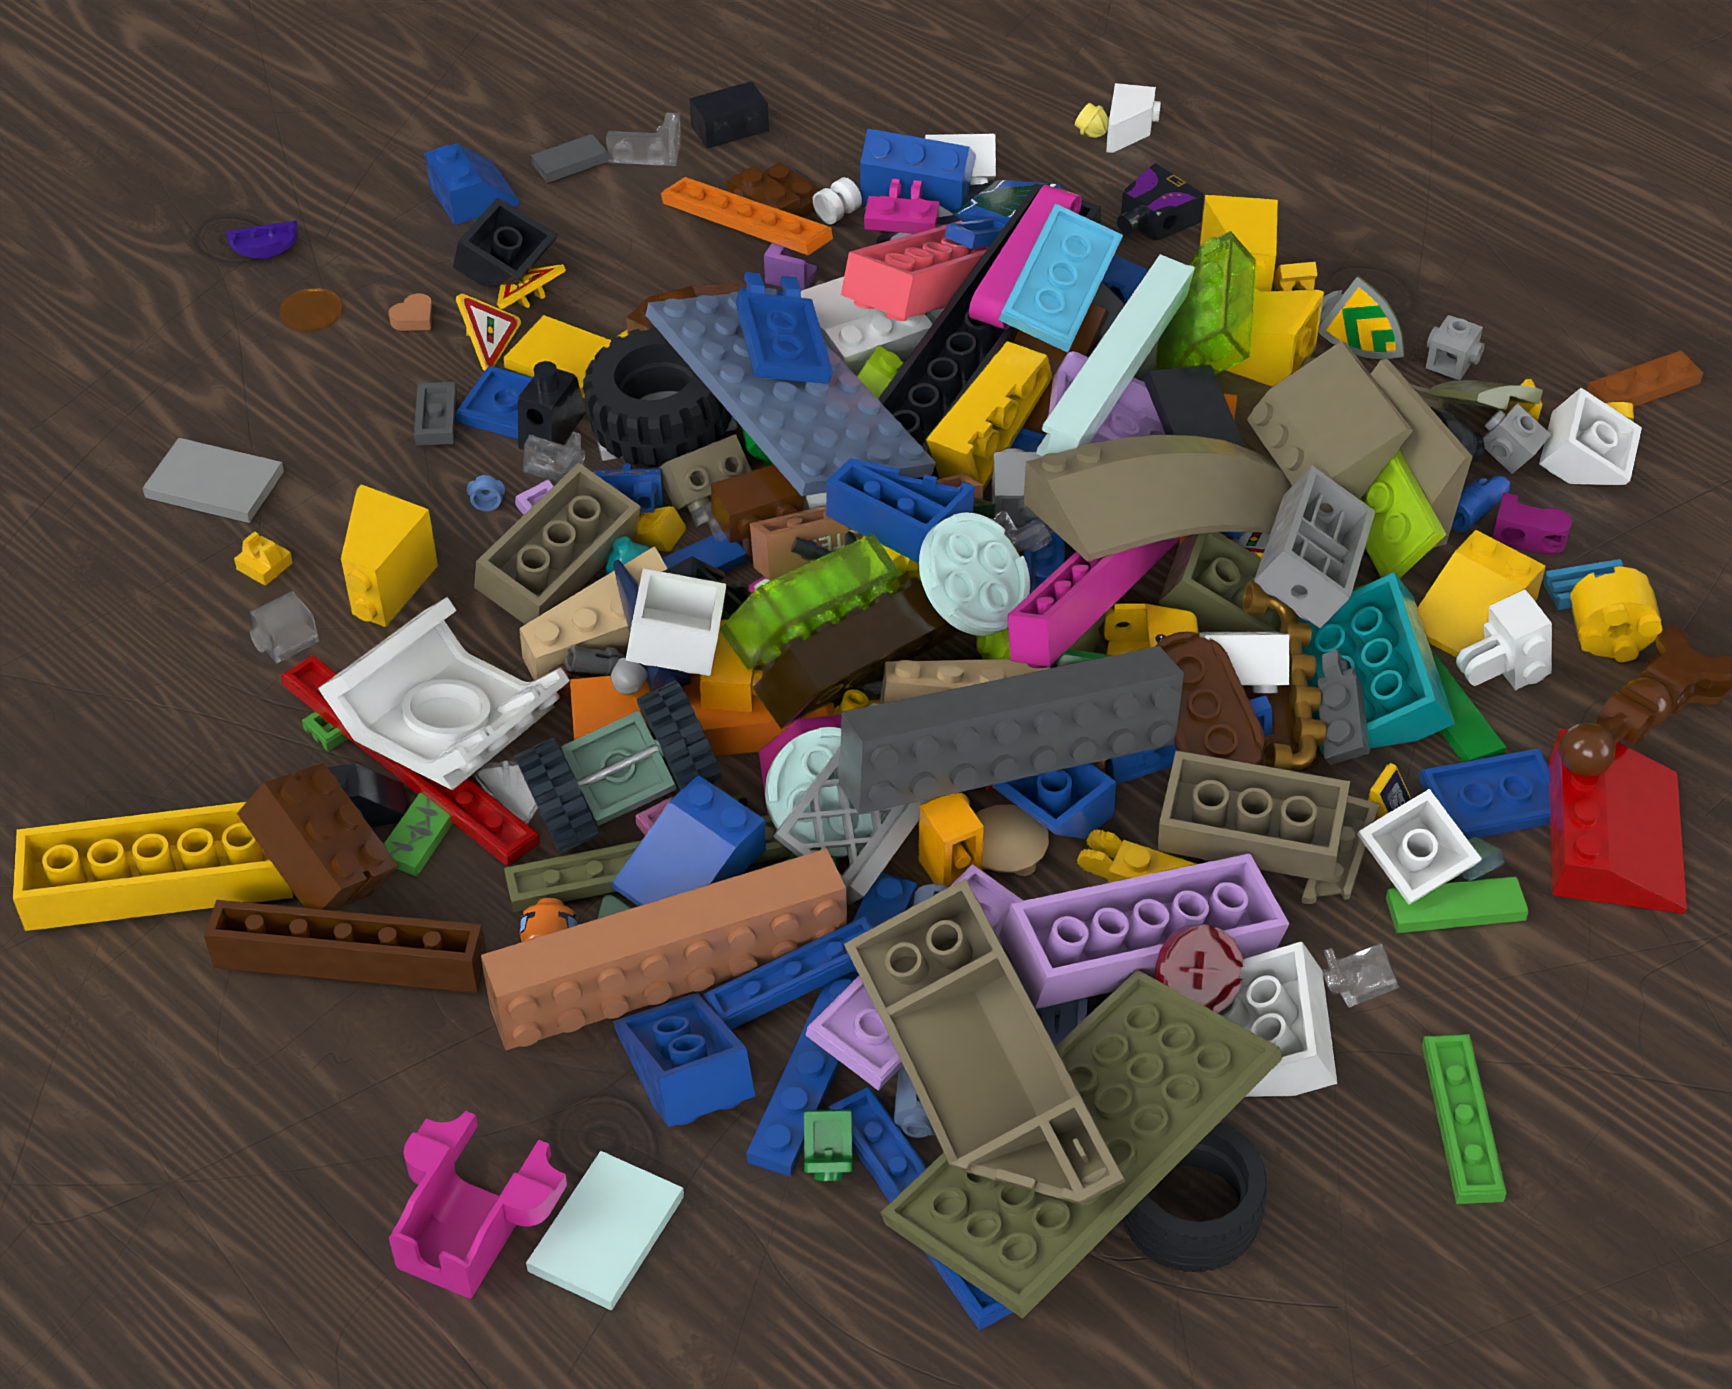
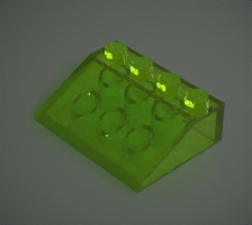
M1232 231L1220 237L1209 239L1198 249L1189 262L1188 266L1191 265L1195 269L1188 295L1158 339L1155 370L1212 365L1216 375L1250 358L1256 259Z

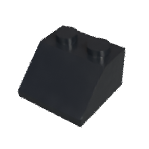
M497 197L458 241L453 268L482 286L518 284L553 244L558 234Z

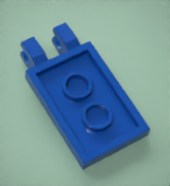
M745 272L744 281L746 282V287L740 288L736 307L754 377L829 384L833 370L812 299L801 298V289L797 278L782 276L780 284L783 291H777L776 295L765 294V287L760 273Z

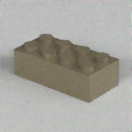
M577 463L476 561L474 588L522 623L527 624L575 595L606 564V558L613 550L612 544L615 539L623 536L631 539L637 533L641 506L582 464Z
M1176 750L1159 822L1158 851L1211 861L1251 854L1260 870L1332 883L1350 781Z

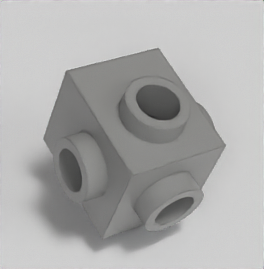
M1448 315L1440 328L1435 326L1427 341L1429 353L1426 369L1461 380L1471 363L1477 365L1482 356L1484 343L1480 342L1483 327Z
M1517 403L1507 413L1500 409L1487 421L1484 426L1489 431L1484 435L1483 440L1485 449L1513 474L1536 454L1551 434Z

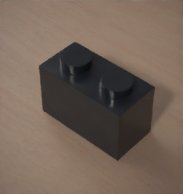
M752 81L689 98L691 127L707 149L769 131L768 102Z

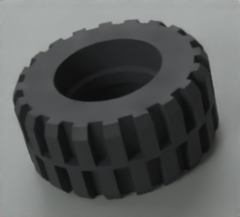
M650 326L649 330L640 331L638 328L629 331V335L626 337L618 336L611 340L608 348L603 346L597 352L595 360H592L586 369V376L583 379V391L595 439L602 447L606 448L607 452L618 459L623 456L624 461L637 465L638 462H643L647 467H657L658 463H666L717 442L716 437L721 438L729 427L728 424L732 420L733 416L655 326ZM656 392H678L663 399L640 400L644 396Z

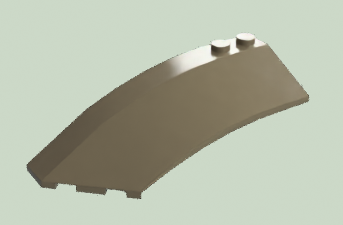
M966 878L844 943L912 1082L951 1168L1080 1205L1125 1182L1071 1075Z

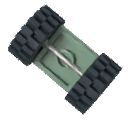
M676 680L637 698L640 711L634 712L561 746V750L555 738L552 737L514 755L560 854L599 836L591 813L597 826H600L678 789L680 792L696 776H701L710 783L722 778L717 760L702 730L703 728L686 694Z

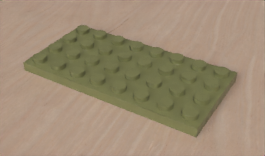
M1136 970L1056 1046L1125 1182L1080 1205L951 1168L943 1153L880 1212L884 1223L1006 1308L1024 1318L1282 1060L1278 1046L1147 974Z

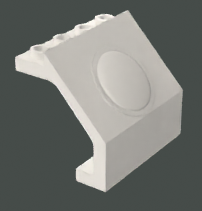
M448 597L422 611L318 689L354 741L454 790L553 709V703L560 698L557 691L570 680L560 667L535 681L525 682L469 654L461 646L444 621L457 611Z

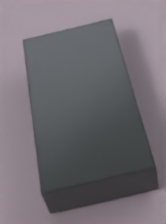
M593 134L531 155L533 167L546 183L609 161L608 151Z

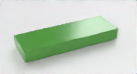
M1517 876L1445 883L1410 905L1397 888L1388 889L1386 901L1396 933L1526 921L1529 912Z

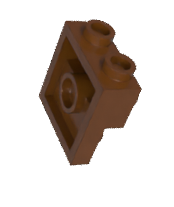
M781 162L763 172L752 166L727 180L728 192L803 218L815 212L813 196L820 191L815 185Z

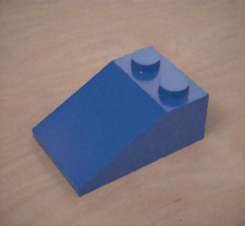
M696 776L669 801L612 882V887L637 906H641L739 876L766 851L765 819L701 776Z
M698 993L613 1021L616 1033L653 1108L668 1127L689 1124L699 1116L719 1109L734 1108L741 1101L755 1097L746 1047Z

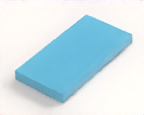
M1055 203L998 320L1068 353L1123 235Z

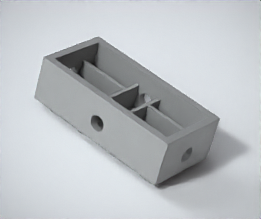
M1311 465L1283 495L1254 582L1259 584L1268 595L1277 597L1291 607L1300 618L1309 620L1321 628L1351 597L1375 510ZM1320 504H1330L1333 507V511L1329 513L1321 511L1319 508Z

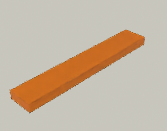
M687 177L682 178L661 192L662 201L665 205L805 255H810L833 239L831 227Z

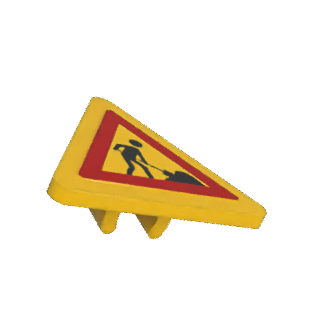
M564 265L530 269L518 284L500 285L497 301L499 309H504L516 301L521 306L529 308L530 303L526 295L534 291L535 296L544 299L545 292L542 285L566 271Z

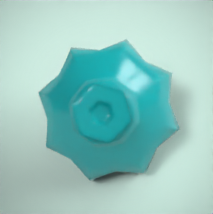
M626 536L615 539L612 544L613 550L606 558V574L608 575L614 571V561L620 560L624 565L650 548L633 542Z

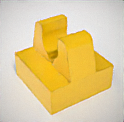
M1316 262L1280 265L1273 276L1274 290H1314L1315 279L1318 276Z
M255 531L243 541L242 552L234 558L238 571L265 586L293 563L290 551L263 536H259V533Z

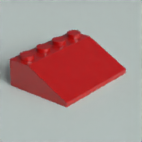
M1560 728L1548 759L1550 772L1549 808H1551L1552 896L1685 914L1687 904L1677 772L1617 742L1615 744V759L1606 772L1586 778L1573 774L1564 766L1559 755L1560 740L1568 730Z

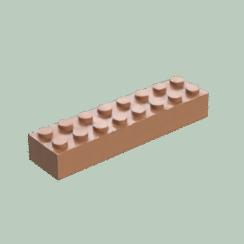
M826 848L482 954L481 960L489 1005L505 1050L519 1046H530L538 1040L563 1032H574L582 1026L607 1018H618L626 1012L648 1005H659L670 998L692 991H703L711 985L738 978L846 926V886Z

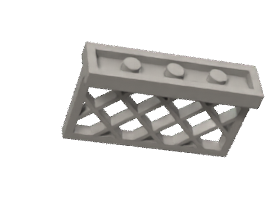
M839 746L773 837L798 857L813 853L811 850L820 851L826 848L847 847L849 866L840 876L846 886V902L851 905L863 898L919 821V805L927 803L930 799L864 813H871L874 832L870 837L854 839L851 815L860 814L855 808H849L848 797L839 786ZM835 771L836 779L827 780ZM837 786L840 809L820 811L817 794L822 787ZM810 804L811 812L803 813ZM880 812H887L881 821ZM842 816L845 840L825 842L821 818ZM813 819L816 843L802 844L789 833L796 821ZM856 845H863L857 854Z

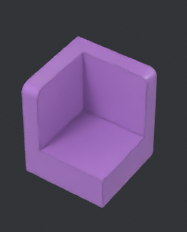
M771 243L764 254L766 284L782 287L780 284L782 276L796 277L802 291L808 289L817 274L816 265L808 264L805 260L793 258L789 248Z

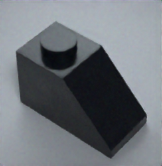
M356 763L328 767L353 804L360 810L370 827L399 823L407 812L403 783Z

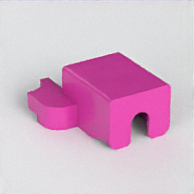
M465 1111L460 1117L449 1122H435L426 1118L418 1132H412L405 1143L404 1158L408 1174L418 1186L409 1198L397 1225L389 1237L395 1265L398 1269L472 1299L515 1226L529 1227L543 1222L550 1215L565 1190L567 1181L565 1173L554 1169L549 1164L551 1157L550 1146L541 1140L537 1141L518 1173L514 1172L500 1196L462 1180L456 1173L454 1163L478 1127L476 1115Z

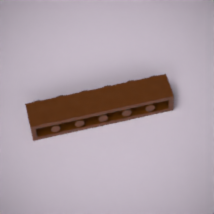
M216 900L204 934L213 968L478 993L483 974L481 955L486 953L481 924Z

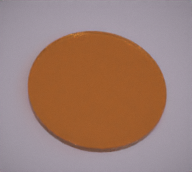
M320 288L297 291L285 298L279 308V315L283 324L293 330L312 332L327 328L335 323L342 313V303L339 297L331 291Z

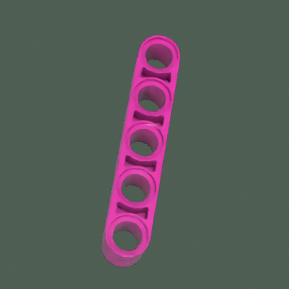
M1049 185L1042 186L976 289L969 308L971 319L1005 330L1010 327V325L998 319L1054 204L1056 203L1079 214L1082 201L1080 195Z

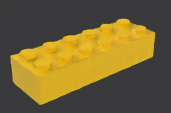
M246 802L17 829L13 900L25 931L208 909L214 907L216 900L256 903L293 898V891L237 815V812Z

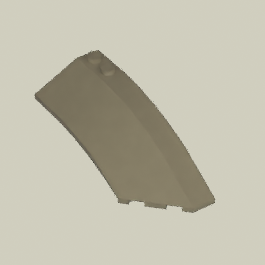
M1187 435L1134 436L1092 444H1081L1074 449L1059 453H1048L1041 458L1026 461L1024 504L1089 562L1153 542L1187 535L1215 532L1271 533L1283 495L1292 485L1272 457L1226 440Z

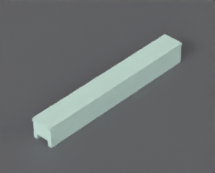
M1161 254L1158 256L1043 424L1042 431L1047 432V435L1037 448L1036 454L1044 456L1048 453H1059L1091 442L1187 297L1195 267L1185 265Z

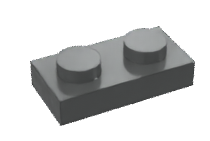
M456 382L418 383L414 427L416 446L454 444L457 403Z

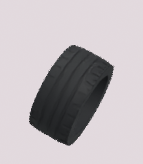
M1219 1122L1175 1167L1190 1166L1204 1168L1222 1177L1237 1193L1240 1202L1239 1206L1222 1218L1197 1222L1179 1219L1162 1210L1147 1194L1122 1219L1126 1233L1130 1236L1131 1241L1135 1243V1246L1144 1255L1149 1256L1151 1260H1155L1156 1263L1163 1264L1167 1268L1171 1267L1174 1270H1183L1184 1272H1206V1270L1212 1271L1215 1268L1229 1265L1233 1260L1235 1261L1239 1256H1242L1250 1247L1261 1226L1267 1198V1180L1262 1158L1260 1159V1154L1255 1150V1146L1241 1132L1236 1131L1234 1127H1230L1226 1123Z

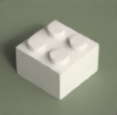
M643 568L626 661L710 676L718 639L726 584Z

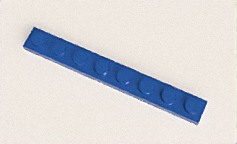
M881 872L865 894L853 922L866 916L874 928L908 910L913 904L917 883ZM857 970L823 985L746 1152L747 1163L786 1176H792L804 1149V1110H821L841 1066L839 1060L806 1036L807 1027L859 976Z

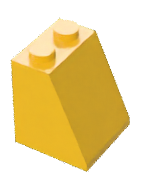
M1205 195L1199 257L1215 282H1222L1226 285V300L1229 304H1231L1238 293L1272 291L1277 250L1278 200Z
M1320 290L1238 293L1230 305H1224L1217 324L1209 326L1203 339V347L1207 348L1205 363L1271 387L1275 386L1299 370L1305 357H1310L1316 349L1324 292Z
M362 484L356 490L341 555L353 615L363 621H371L387 627L438 566L429 509Z

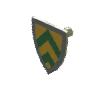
M1357 276L1321 323L1318 333L1334 345L1340 341L1347 343L1355 355L1363 358L1391 359L1404 357L1403 334L1395 313L1378 291L1361 277Z

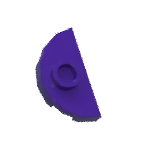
M297 221L230 230L226 231V235L231 249L238 254L250 258L269 259L291 248L298 239L299 229Z

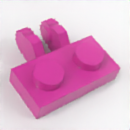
M892 179L889 197H868L864 215V230L915 234L936 228L939 216V201L921 199L922 181L914 180L911 186V199L899 198L901 195L900 179Z

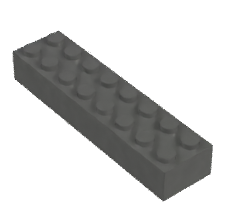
M1160 646L845 711L842 712L839 786L857 812L864 814L1175 744L1174 737H1176L1184 673Z

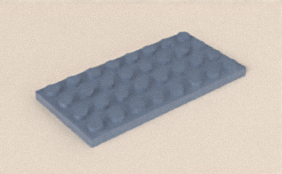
M765 288V294L776 295L777 289ZM739 292L713 296L700 295L695 298L667 299L665 301L648 303L645 316L801 496L826 493L827 480L850 458L900 469V475L912 478L924 477L925 474L932 476L936 462L826 343L825 346L833 370L829 384L754 377L736 307Z

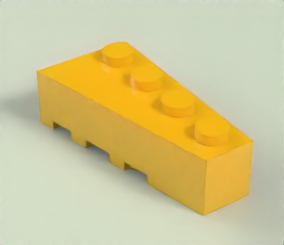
M1007 341L999 352L994 355L985 369L926 439L932 458L936 462L935 467L939 479L965 473L983 484V491L985 490L992 478L994 452H1002L1011 447L1053 378L1046 354Z

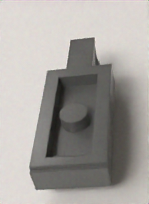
M1339 650L1322 654V667L1325 677L1318 679V688L1321 690L1319 714L1320 720L1325 721L1326 736L1323 742L1324 759L1330 765L1369 754L1370 747L1363 687L1357 678L1356 671L1353 668L1348 669V661L1342 658Z

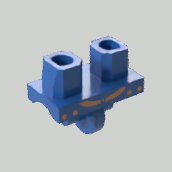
M624 463L623 470H592L594 474L640 505V513H653L655 508L663 507L661 468L632 469L631 463Z

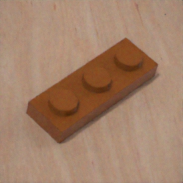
M1680 350L1588 383L1587 392L1604 403L1628 402L1632 403L1633 407L1700 384L1703 372Z

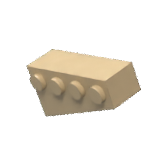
M655 546L624 564L639 584L643 568L660 572L667 569ZM615 570L520 627L522 658L534 681L548 674L553 668L566 665V655L571 645L596 650H604L606 647L616 648L619 653L627 654L630 632L619 595Z
M1011 659L901 660L885 662L880 704L1051 669V666L1031 668L1027 663L1013 662Z

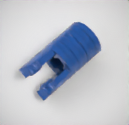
M1494 476L1490 480L1479 478L1473 483L1466 485L1462 490L1451 529L1457 532L1468 531L1501 501L1503 492L1508 493L1510 481L1504 476Z

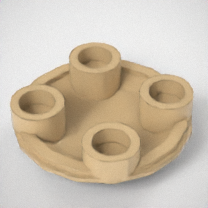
M994 805L976 813V816L984 826L982 869H989L998 873H1015L1019 876L1032 874L1036 870L1037 862L1044 857L1049 846L1047 828L1016 805Z

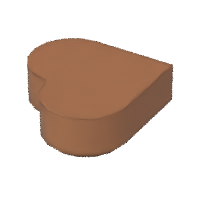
M421 293L412 294L404 300V303H398L389 309L390 325L394 329L399 331L431 330L433 309L431 298L428 295Z

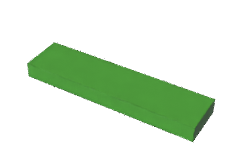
M1470 1034L1424 1036L1422 1049L1456 1204L1504 1202L1507 1194Z

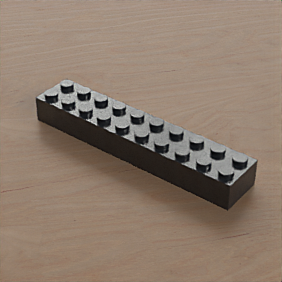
M1036 183L878 398L882 405L901 423L905 430L923 447L931 458L932 455L926 441L928 436L1007 341L1014 342L1019 329L1012 326L1005 330L971 319L969 308L976 289L1043 185ZM1082 200L1079 215L1101 224V206Z

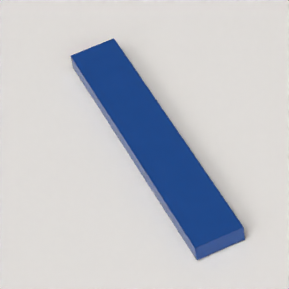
M870 1087L829 1106V1110L851 1109L852 1149L890 1203L927 1169V1166L897 1124L894 1123V1120ZM925 1252L979 1331L1013 1313Z

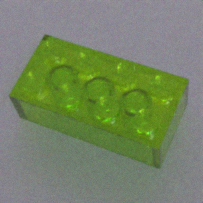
M871 534L759 586L720 628V631L748 670L762 663L766 665L773 659L782 656L780 652L781 647L793 638L801 636L803 640L811 637V632L821 624L831 620L833 625L839 623V619L854 607L861 606L863 610L869 608V603L886 591L890 593L893 591L890 585L902 573L875 535Z

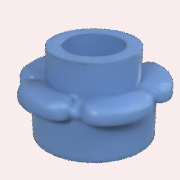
M490 475L478 476L476 481H470L467 486V494L470 496L471 504L481 511L496 509L503 500L502 494L505 493L504 484Z

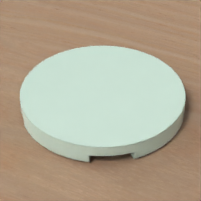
M958 513L936 524L923 540L919 555V571L922 585L933 607L949 624L968 634L978 636L992 635L1009 627L1008 614L1030 594V576L1024 556L1019 557L1013 544L1004 535L1006 530L998 523L980 514Z
M824 727L801 734L782 748L773 760L766 779L765 798L769 815L776 829L780 827L841 744V728ZM835 771L827 780L836 779ZM837 786L822 787L817 793L820 811L839 810L840 802ZM848 799L849 808H855ZM810 804L803 813L811 812ZM880 812L881 821L887 812ZM871 813L851 815L854 839L870 837L874 832ZM842 816L821 818L825 842L845 840ZM813 819L796 821L789 833L802 844L816 843ZM856 845V853L860 851L863 845ZM847 847L827 848L830 856H837L838 858L848 856Z

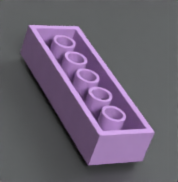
M1245 854L1011 903L999 937L1035 1009L1113 992L1136 970L1157 980L1155 967L1159 951L1168 937L1183 926L1204 924L1223 929L1236 941L1243 959L1277 949L1289 926V922L1251 854Z

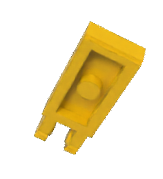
M1099 829L1090 832L1086 840L1088 842L1087 845L1090 847L1088 850L1084 849L1081 851L1077 859V864L1080 865V868H1083L1088 873L1092 872L1094 875L1106 878L1110 883L1197 865L1196 863L1126 840L1122 842L1114 833L1104 832Z

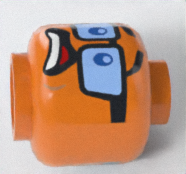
M555 898L540 899L537 904L529 906L522 912L519 943L578 925V917L572 909L564 906L561 900Z

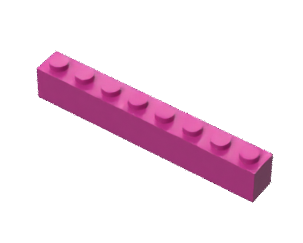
M1180 537L1153 542L1089 562L1078 552H1075L1008 614L1011 661L1027 663L1031 668L1050 667L1180 540Z

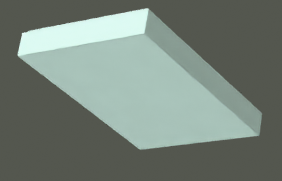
M600 1151L526 1262L527 1271L612 1311L684 1198L683 1187Z

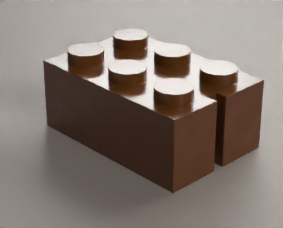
M324 762L299 770L294 775L288 774L264 782L237 812V815L304 908L334 911L343 904L346 906L371 896L399 867L386 846L374 833L360 810L353 804Z

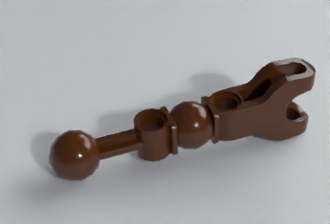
M1670 625L1658 635L1656 640L1658 651L1648 658L1646 670L1641 673L1639 678L1626 683L1619 692H1615L1610 696L1598 716L1597 724L1586 722L1568 728L1561 738L1559 755L1564 766L1573 774L1585 778L1606 772L1614 761L1615 744L1621 739L1637 746L1649 734L1651 729L1663 725L1670 715H1675L1689 703L1719 704L1732 691V656L1725 654L1719 657H1710L1700 654L1687 644L1686 638L1690 635L1688 632L1675 625Z

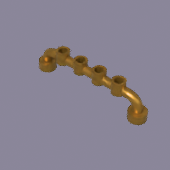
M1250 581L1245 588L1243 596V610L1245 614L1263 616L1267 608L1271 609L1281 618L1282 626L1280 633L1289 634V678L1291 685L1289 708L1294 710L1296 722L1293 738L1296 743H1299V752L1296 754H1292L1290 745L1270 743L1266 750L1264 766L1289 771L1301 770L1308 767L1315 759L1316 745L1321 746L1326 736L1325 721L1312 719V712L1316 713L1320 707L1321 690L1320 688L1307 685V680H1312L1315 675L1316 658L1314 655L1303 654L1302 648L1309 646L1312 633L1311 625L1299 623L1297 614L1291 607L1277 597L1268 595L1256 582Z

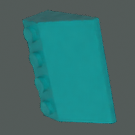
M1395 572L1353 591L1350 599L1321 628L1309 620L1298 617L1299 623L1310 624L1312 630L1309 646L1302 648L1303 654L1314 655L1316 658L1315 675L1312 680H1307L1309 687L1318 688V679L1325 677L1322 667V654L1339 650L1342 658L1348 661V669L1353 668L1356 671L1357 678L1363 687L1370 749L1418 741L1455 724L1414 597ZM1319 709L1316 713L1312 712V719L1320 720ZM1322 744L1321 746H1319L1321 753L1324 755Z

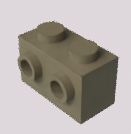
M736 434L667 461L659 467L661 468L662 482L676 511L688 507L690 513L711 505L709 498L711 497L712 483L751 471Z

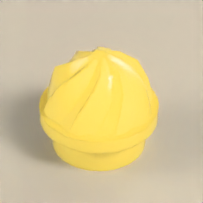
M1088 103L1077 117L1074 125L1080 129L1081 135L1097 138L1107 133L1109 117L1102 106L1098 105L1096 107Z

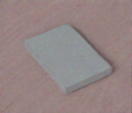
M178 438L142 489L145 498L250 523L284 473V469L280 461Z

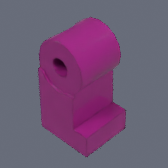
M1503 492L1493 539L1510 548L1532 553L1555 555L1564 551L1572 525L1571 518L1566 512L1557 508L1540 509L1517 503L1519 496Z

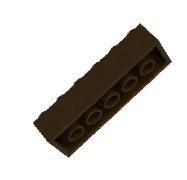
M918 577L908 580L898 588V593L891 595L889 591L882 593L872 600L868 605L869 608L865 610L861 606L854 607L839 619L840 622L833 625L831 620L821 624L811 632V637L803 640L801 636L793 638L781 647L780 652L782 656L773 659L761 669L764 676L753 686V689L781 729L843 697L846 691L856 690L884 675L885 662L912 660L950 640L960 631L949 624L936 611L925 593L922 581Z

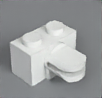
M1526 589L1490 605L1489 622L1484 624V640L1462 649L1456 659L1457 667L1473 686L1479 685L1502 673L1515 690L1528 684L1538 683L1552 673V623Z

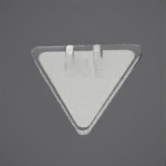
M516 761L484 764L472 774L489 795L528 825L538 807Z

